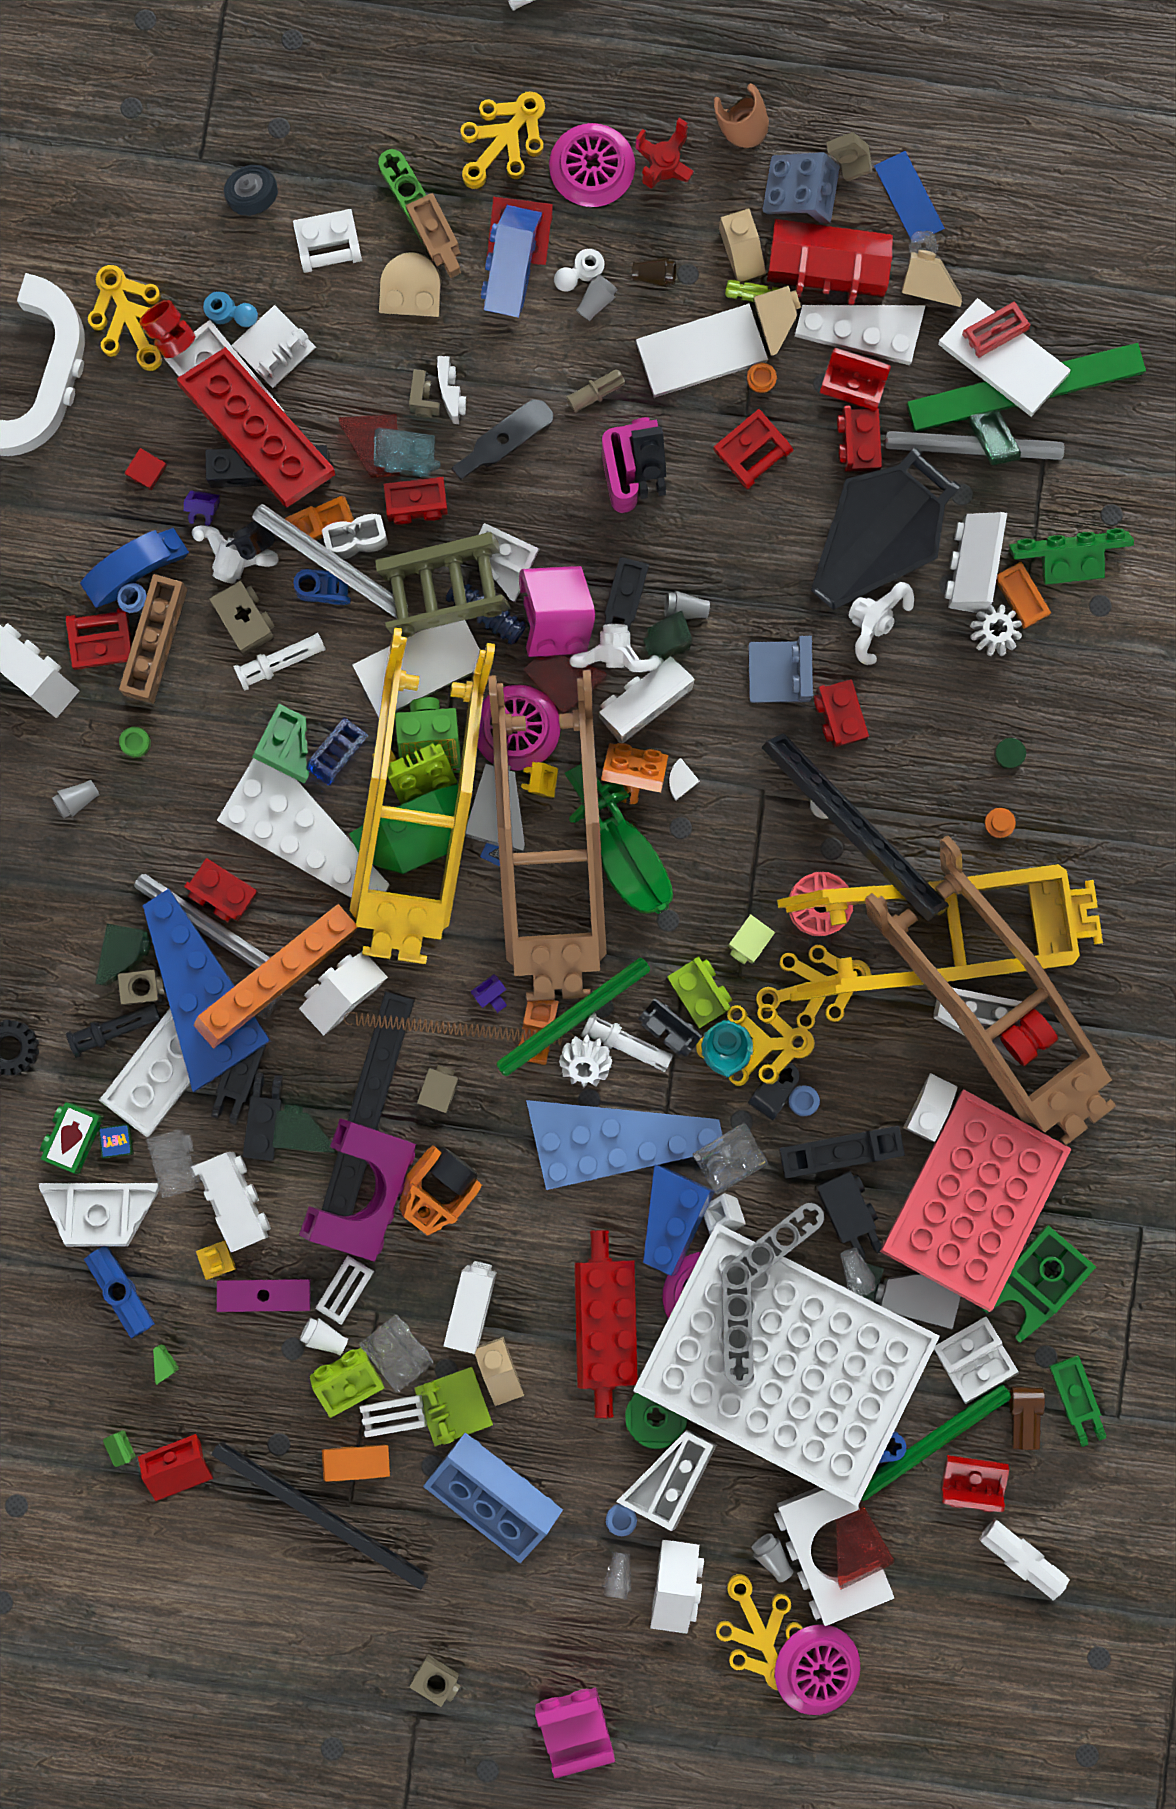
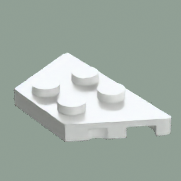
M39 1183V1189L66 1247L129 1246L160 1188L158 1183Z

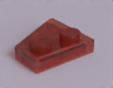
M396 414L339 418L341 428L344 430L371 478L400 476Z
M562 655L538 656L523 669L526 675L554 703L562 714L570 711L578 703L577 678H583V670H591L592 690L607 677L604 671L589 665L584 668L572 667L570 665V658Z
M864 1506L859 1508L860 1510L836 1519L838 1587L840 1590L894 1564L891 1553Z

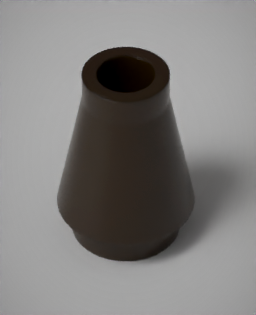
M667 257L645 262H633V281H642L665 288L668 285H675L677 274L676 261H671Z

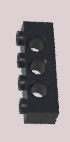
M316 445V449L330 463V453L327 445ZM235 449L205 450L206 480L211 488L266 486ZM331 478L323 484H331Z

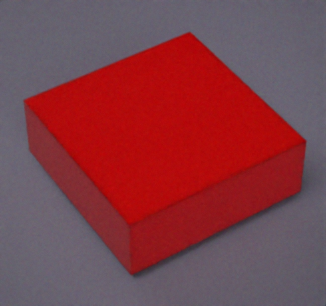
M140 448L126 469L125 475L152 491L167 464Z

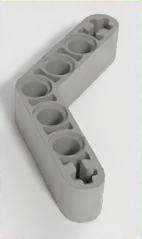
M806 1203L800 1206L728 1263L722 1271L724 1372L728 1381L734 1385H744L753 1376L751 1282L820 1228L824 1221V1213L816 1204ZM803 1210L807 1212L815 1211L817 1214L814 1217L816 1224L814 1226L811 1223L805 1224L800 1228L805 1233L800 1236L798 1229L789 1221L794 1218L795 1223L801 1221L805 1217L802 1213ZM781 1228H787L793 1234V1241L788 1246L779 1244L776 1239V1234ZM757 1247L765 1248L769 1253V1260L764 1265H757L752 1260V1252ZM732 1267H740L745 1273L744 1281L739 1285L731 1284L727 1278V1273ZM734 1298H740L745 1303L746 1309L741 1316H733L728 1310V1304ZM734 1330H742L746 1334V1343L741 1348H734L729 1342V1335ZM729 1351L733 1353L748 1352L747 1358L741 1357V1365L747 1368V1373L742 1374L740 1380L736 1379L735 1374H730V1368L736 1366V1357L729 1358Z

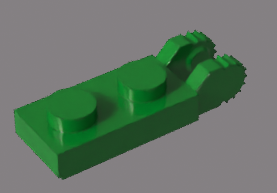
M1076 1355L1049 1365L1048 1367L1070 1425L1073 1426L1080 1446L1088 1445V1437L1081 1422L1091 1419L1093 1431L1099 1441L1106 1439V1433L1099 1417L1101 1413L1079 1356Z

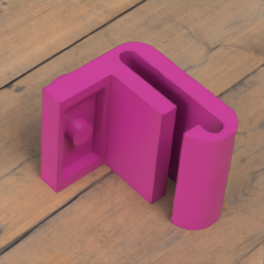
M647 417L633 420L630 425L610 428L603 434L602 461L611 505L617 512L626 513L633 510L638 499L639 483H635L636 468L632 453L631 431L658 427L657 419L650 421ZM614 447L619 450L625 484L629 485L628 494H624L621 491L613 451Z
M582 567L521 569L519 573L520 593L527 592L528 595L524 597L523 602L530 624L526 645L528 657L575 655L587 652L595 621V609Z
M597 1688L578 1690L570 1695L549 1698L536 1704V1720L538 1727L541 1726L555 1779L616 1762Z

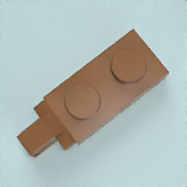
M430 193L405 205L432 261L434 260L436 266L443 264L450 278L461 274L460 265L456 260V257L461 255L459 244L434 194Z

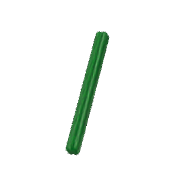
M638 958L497 1061L496 1065L499 1071L504 1076L510 1075L648 974L650 971L648 963L643 958Z
M1002 1384L997 1386L908 1448L900 1460L888 1462L875 1471L861 1501H866L1009 1401L1011 1394L1008 1389Z

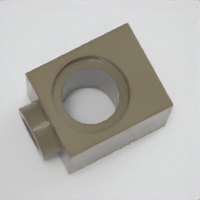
M147 970L118 974L121 1005L129 1006L162 1002V994H166L162 976H159V971ZM147 979L150 983V990L146 995L139 996L136 992V985L140 980Z
M437 1065L436 1070L429 1068L417 1103L448 1113L459 1082V1078L453 1077L455 1070Z
M427 1654L413 1677L409 1688L442 1707L445 1700L451 1702L458 1692L460 1685L456 1682L459 1673ZM439 1675L445 1680L446 1685L441 1689H434L429 1685L428 1679L431 1676Z

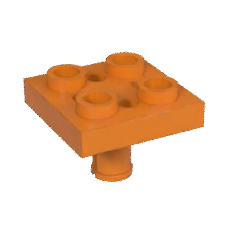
M609 743L601 781L623 785L625 791L631 793L629 804H636L639 800L640 789L661 793L669 755L662 754L654 749L640 750L632 748L625 743ZM627 798L624 799V800L621 801V802L626 803V802H627Z

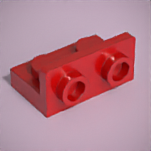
M844 406L842 415L837 416L838 433H843V444H839V462H844L845 472L881 470L879 409L877 411L872 409L851 410V406Z
M852 679L826 687L825 685L819 686L816 690L817 695L813 696L817 712H823L826 724L822 725V730L826 742L831 741L833 748L869 738Z
M208 858L204 860L190 883L187 882L184 886L190 890L189 898L202 906L207 901L216 907L213 913L226 922H229L231 918L239 922L258 893L256 889Z

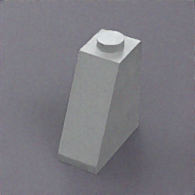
M493 762V765L485 764L467 823L465 836L499 846L495 768ZM508 765L513 851L524 853L525 841L515 772L510 771L511 766Z
M912 1273L885 1278L884 1283H879L877 1286L874 1301L879 1302L878 1305L895 1314L953 1329L961 1296L920 1273Z

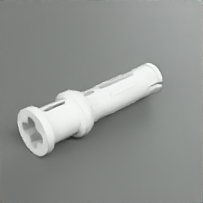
M316 633L271 655L259 654L256 660L242 666L235 665L233 667L245 691L253 683L265 678L267 680L272 679L274 672L326 649L319 634Z
M595 1012L589 1016L580 1035L584 1038L588 1034L594 1040L600 1038L604 1046H609L610 1049L614 1047L654 1066L662 1072L666 1071L673 1054L622 1031V1027L619 1026L620 1024L608 1023L596 1017Z

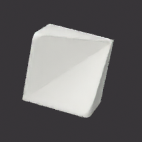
M726 1193L710 1201L704 1214L709 1234L712 1233L716 1223L732 1231H736L746 1225L738 1199Z

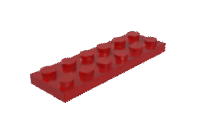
M226 347L177 378L178 386L286 508L335 476L333 466Z

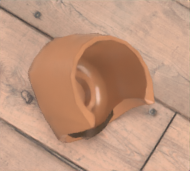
M751 83L748 84L747 90L753 98L744 96L727 110L723 109L721 99L714 97L715 116L722 133L728 141L740 148H751L759 145L764 141L768 133L769 120L764 101L757 87Z

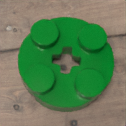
M636 1392L628 1402L625 1411L626 1426L630 1434L640 1444L648 1448L660 1449L668 1447L682 1435L687 1424V1418ZM653 1408H659L660 1413L665 1414V1419H661L659 1425H653V1421L647 1419V1414L652 1413Z

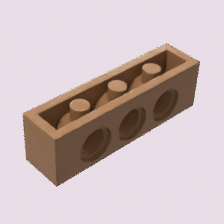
M153 574L119 691L124 696L154 704L188 590L183 582Z

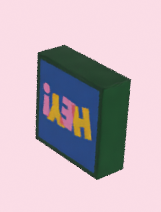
M130 1124L98 1128L102 1158L134 1154Z

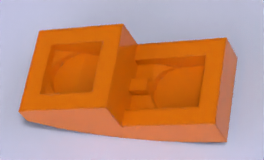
M339 496L318 507L310 506L286 517L285 520L314 540H319L323 538L322 529L326 526L343 521L352 523L354 518L346 498Z
M559 1001L527 1002L522 1027L525 1030V1039L529 1029L532 1037L534 1030L537 1033L556 1019ZM522 1034V1038L519 1042V1045H521L524 1042V1034ZM550 1045L527 1062L546 1065Z
M386 1444L322 1450L323 1481L325 1482L390 1476L389 1450Z

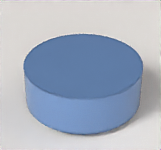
M810 1086L796 1087L788 1098L790 1109L799 1116L813 1114L818 1109L820 1103L818 1093Z
M620 1503L612 1506L606 1515V1525L609 1531L617 1536H626L633 1532L637 1524L635 1511Z

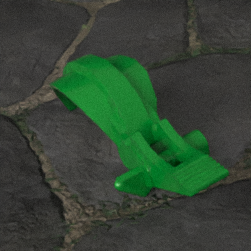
M582 763L564 773L582 802V805L569 817V821L572 823L585 818ZM597 778V792L600 795L598 797L599 811L607 807L612 816L603 822L599 817L601 861L605 874L619 896L630 907L645 914L653 912L660 914L669 909V903L673 899L672 885L667 871L649 841L635 826L624 819L617 807V803L629 797L623 785L607 783L603 786Z

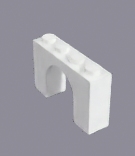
M474 1261L472 1265H467L462 1270L444 1347L475 1354L480 1344L497 1272L491 1271L492 1265Z
M821 1487L777 1503L779 1512L775 1513L774 1516L780 1531L787 1530L791 1541L785 1544L792 1561L799 1560L802 1571L797 1572L803 1590L810 1588L814 1600L810 1601L809 1605L815 1620L821 1618L824 1625L827 1626L894 1599L880 1564L847 1577H832L821 1572L813 1563L811 1545L817 1531L832 1520L860 1510L858 1506Z

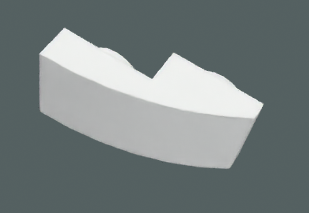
M438 356V378L443 402L453 424H459L460 415H465L466 397L461 396L460 387L450 386L455 385L456 367L451 366L450 357Z

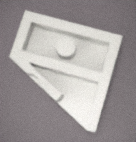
M484 523L479 535L492 532L498 540L500 553L493 554L490 558L493 578L509 599L516 602L520 593V570L531 569L539 548Z

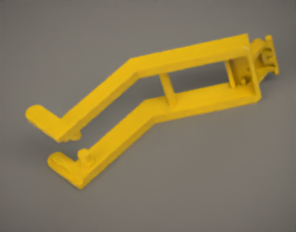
M394 627L386 663L372 775L349 911L356 919V927L373 929L371 947L363 946L362 955L390 959L392 949H398L399 961L426 964L427 955L420 954L423 937L441 940L442 931L450 923L472 797L483 694L493 663L495 644L487 643L485 650H479L471 681H466V684L452 681L450 697L463 698V702H468L454 816L383 806L398 691L403 692L404 689L417 691L420 677L406 674V671L401 670L407 637L401 636V628ZM380 818L451 829L439 900L368 889Z
M1059 864L967 877L978 891L1022 885L1028 886L1038 953L1035 957L1043 969L1073 965L1080 956L1077 939L1093 937L1094 944L1103 943L1099 915L1087 917V909L1098 908L1094 880L1085 881V889H1070L1067 870ZM944 880L933 881L928 883L935 890V887L942 883ZM893 885L818 890L778 899L777 904L778 908H786L787 913L815 907H826V912L830 913L831 926L847 924L845 910L848 909V905L866 904L865 898L871 893L877 898L883 896L886 902L907 901V899ZM953 893L945 899L949 905L946 910L955 967L937 970L947 982L1026 971L1017 958L967 965L957 894ZM852 957L836 959L838 973L835 974L836 979L797 986L798 992L791 993L790 997L791 1001H801L855 991L925 984L914 971L858 977L857 971L853 970Z

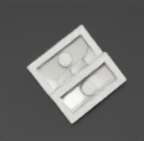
M987 1317L942 1341L934 1348L965 1404L1019 1374Z

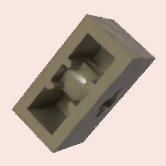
M239 581L210 598L211 603L243 656L275 638L271 632L275 625L266 611L260 614L255 605L260 600L251 586L245 588L243 583ZM243 611L249 614L248 617L250 620L246 623L241 619V615L239 614Z

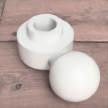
M594 249L580 251L575 258L572 269L564 267L555 273V286L561 291L568 292L576 287L579 278L590 282L592 279L595 280L598 275L602 274L604 269L602 255ZM585 260H592L595 265L588 266L585 264Z

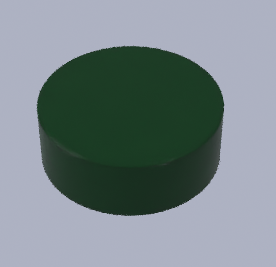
M1007 738L996 746L994 757L1002 768L1014 769L1025 760L1026 749L1018 739Z

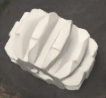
M992 605L989 606L986 613L979 611L976 614L979 621H972L970 625L972 629L977 630V632L970 636L971 640L980 639L981 642L976 648L981 650L986 645L988 647V656L993 655L995 648L1000 656L1005 655L1006 647L1013 650L1016 647L1014 640H1019L1022 637V634L1015 630L1022 625L1021 621L1012 622L1011 619L1016 613L1012 610L1008 615H1005L1004 605L999 606L997 613ZM994 625L1000 627L998 631L1002 630L998 636L992 634L994 630L990 631Z
M588 1034L584 1037L583 1041L575 1036L571 1043L564 1045L562 1055H560L559 1063L563 1067V1077H571V1084L577 1081L582 1082L583 1088H585L588 1082L597 1086L600 1080L607 1078L609 1068L612 1065V1059L609 1056V1046H601L600 1038L594 1042L590 1041Z

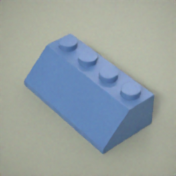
M467 1433L463 1434L423 1485L425 1489L519 1563L547 1535L563 1511L552 1499L546 1497L532 1486L528 1480L518 1475L501 1459L494 1456Z

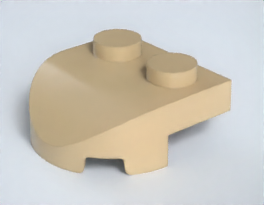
M414 252L403 253L392 259L386 265L381 275L379 313L439 317L442 280L435 264L425 255Z

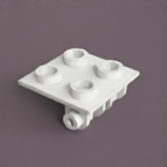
M275 305L231 345L272 388L316 348L308 339V335L301 328L298 329Z

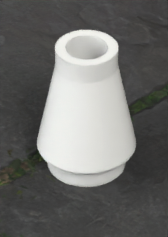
M309 1318L300 1336V1341L306 1343V1347L341 1355L346 1347L348 1338L340 1335L321 1319L314 1320Z

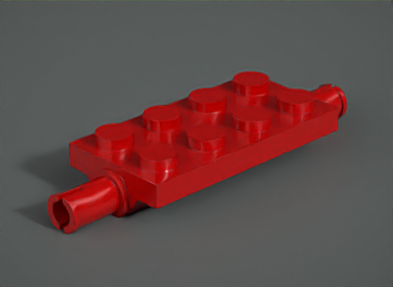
M591 1230V1258H588V1262L575 1263L577 1388H591V1390H594V1418L614 1417L613 1389H616V1386L636 1385L638 1381L635 1261H612V1258H609V1230Z

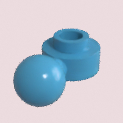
M213 292L204 301L203 308L206 316L216 324H225L234 318L238 325L250 327L257 321L258 313L253 305L242 303L235 306L233 300L224 292ZM222 302V307L214 310V305Z

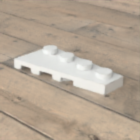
M802 305L794 337L910 365L926 305Z

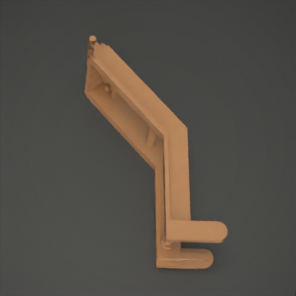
M583 670V678H577L578 710H572L573 713L559 714L560 729L573 728L574 731H580L587 849L513 853L507 735H513V732L526 731L525 716L506 714L503 683H497L496 675L488 676L493 727L497 829L506 960L514 966V976L533 975L534 992H526L527 1001L555 1000L556 989H562L563 999L585 998L591 993V990L583 989L582 972L600 971V961L607 954L591 670ZM588 861L592 933L519 937L514 866Z
M945 836L940 840L941 870L946 876H944V881L935 887L936 892L944 900L953 893L958 894L961 892L1025 967L1038 990L985 1030L975 1014L906 934L909 931L908 927L918 921L915 914L909 908L899 916L896 914L891 916L884 897L880 896L877 898L871 893L865 898L867 917L955 1020L1019 1119L1025 1123H1033L1044 1132L1057 1123L1065 1132V1135L1060 1140L1066 1146L1088 1129L1084 1122L1085 1119L1089 1118L1094 1124L1116 1107L1111 1099L1106 1102L1098 1092L1112 1079L1102 1065L1099 1055L1037 958L962 872V853L956 843L949 836ZM1046 1000L1081 1056L1028 1096L992 1040Z

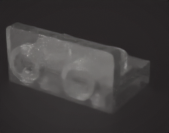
M745 1122L692 1154L715 1194H720L768 1164L766 1157L760 1150Z
M178 1129L146 1139L162 1199L199 1188L198 1182L202 1180L199 1174L195 1176L192 1166L198 1163L193 1164L190 1152L194 1151V1147L189 1133L185 1134L183 1129Z
M394 1315L359 1343L360 1347L366 1352L397 1393L434 1363L428 1350L423 1345H420L410 1332L409 1326L397 1315Z

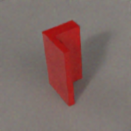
M196 1434L138 1456L142 1480L155 1501L213 1479V1474L203 1457L201 1442Z

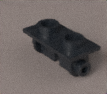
M254 520L245 525L244 528L234 532L233 536L235 539L226 544V547L234 544L242 558L251 560L268 547H271L275 542V537L271 531Z
M656 998L638 1018L642 1022L641 1026L655 1037L659 1038L663 1031L669 1034L663 1043L678 1056L682 1054L684 1057H687L703 1037L696 1031L693 1025L684 1022L673 1013L668 1005L659 1002Z

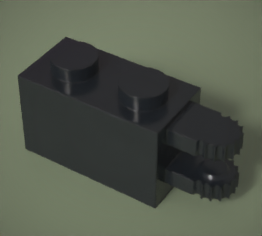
M847 1171L816 1185V1191L840 1243L849 1241L857 1259L861 1262L866 1258L864 1249L857 1237L867 1233L873 1250L877 1254L881 1253L882 1245L874 1230L876 1229L874 1221L878 1220L872 1204H865L861 1193L865 1192V1188L858 1174L853 1176L851 1171Z

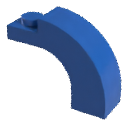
M174 528L160 533L154 530L130 541L108 555L83 578L80 584L95 608L116 601L118 592L124 585L135 583L146 574L160 567L184 559L189 554V551Z

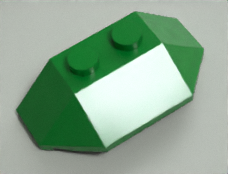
M459 783L433 790L396 808L454 816ZM471 807L469 808L468 820L472 810ZM380 818L372 865L402 875L447 855L451 829ZM363 825L349 833L358 854Z

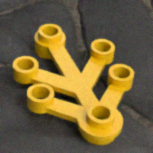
M535 92L521 94L516 102L496 104L490 99L481 102L479 111L480 116L484 120L490 121L496 116L515 115L509 123L477 126L473 122H466L462 125L461 137L467 143H473L477 139L495 138L476 162H470L464 166L462 177L467 187L478 189L485 184V170L506 145L509 162L507 163L509 177L520 179L524 175L525 166L520 158L518 131L525 122L528 132L526 152L532 157L542 154L543 141L539 137L538 119L544 114L545 102ZM533 102L536 106L533 109H527L525 104ZM490 106L494 111L486 114L483 112V109ZM467 129H473L475 134L466 136L464 132ZM536 142L540 147L537 150H532L529 148V145ZM513 165H519L521 170L514 173L510 168ZM472 169L480 172L476 177H471L468 173Z
M107 265L102 267L96 275V285L100 293L94 310L88 315V323L94 330H103L107 325L105 312L112 297L117 308L107 336L101 341V349L105 355L110 357L116 356L119 353L120 344L118 341L126 323L139 349L136 354L138 363L144 370H156L162 363V355L156 346L149 344L136 318H141L150 308L128 301L123 291L140 295L146 303L153 305L158 303L161 298L158 287L154 284L144 285L126 279L124 272L117 266ZM115 277L116 283L114 285H107L108 278ZM150 290L156 291V295L153 298H147L146 294ZM96 316L103 318L100 324H93V319ZM109 342H114L116 345L113 350L108 351L105 349ZM149 355L156 357L155 361L151 364L145 362L146 357Z
M814 945L810 948L808 956L813 963L823 962L838 972L836 959L839 958L828 953L822 945ZM816 948L823 951V958L820 960L812 956V952ZM785 953L779 960L781 969L786 972L793 971L810 982L781 990H776L772 987L762 988L756 995V1004L758 1007L763 1005V995L770 994L773 997L771 1005L776 1009L780 1002L791 1000L790 994L798 992L797 986L836 979L835 974L826 976L799 961L794 954ZM785 957L793 958L794 966L791 968L785 967L783 959ZM852 960L853 970H858L861 976L871 975V970L865 962ZM853 992L838 994L835 1002L826 1008L825 1016L829 1021L837 1022L843 1018L844 1008ZM826 996L810 999L804 1012L800 1013L796 1018L798 1027L808 1030L814 1026V1017ZM831 1007H837L840 1010L838 1018L830 1016L829 1010ZM766 1009L764 1011L771 1012L772 1009ZM803 1015H807L811 1019V1024L807 1027L802 1026L800 1023V1018Z
M763 1004L757 1012L759 1019L766 1024H771L783 1036L770 1038L747 1016L744 1008L738 1005L732 1006L728 1010L727 1017L731 1022H735L748 1030L753 1038V1055H751L748 1065L740 1070L743 1072V1078L740 1081H735L733 1074L729 1077V1080L737 1086L744 1085L752 1071L771 1051L783 1050L771 1065H764L759 1070V1078L764 1083L774 1084L778 1080L780 1072L793 1058H805L811 1054L815 1045L813 1035L805 1028L798 1027L792 1029L778 1016L777 1010L772 1005ZM772 1009V1016L764 1019V1010ZM737 1010L742 1011L741 1019L733 1020V1013ZM703 1036L697 1043L696 1050L698 1055L704 1059L702 1056ZM798 1037L803 1038V1045L799 1048L794 1047V1040ZM772 1069L774 1072L773 1077L766 1080L764 1078L765 1071Z
M742 1574L733 1575L727 1583L728 1594L735 1601H739L753 1633L736 1628L729 1621H721L716 1626L717 1637L721 1641L733 1640L761 1650L767 1662L748 1657L743 1650L736 1649L729 1656L730 1665L735 1670H743L745 1668L764 1675L767 1684L772 1689L778 1690L774 1677L778 1654L773 1645L784 1614L789 1612L791 1608V1601L785 1594H777L773 1597V1609L765 1629L750 1596L752 1584L749 1578ZM739 1583L746 1586L743 1594H737L734 1591V1587ZM785 1599L787 1606L784 1609H778L776 1607L777 1600ZM792 1622L787 1625L785 1629L786 1641L790 1638L789 1631L792 1628L803 1629L799 1623ZM722 1626H729L731 1628V1633L728 1636H722L719 1633ZM740 1654L744 1656L745 1659L741 1665L733 1663L735 1655Z

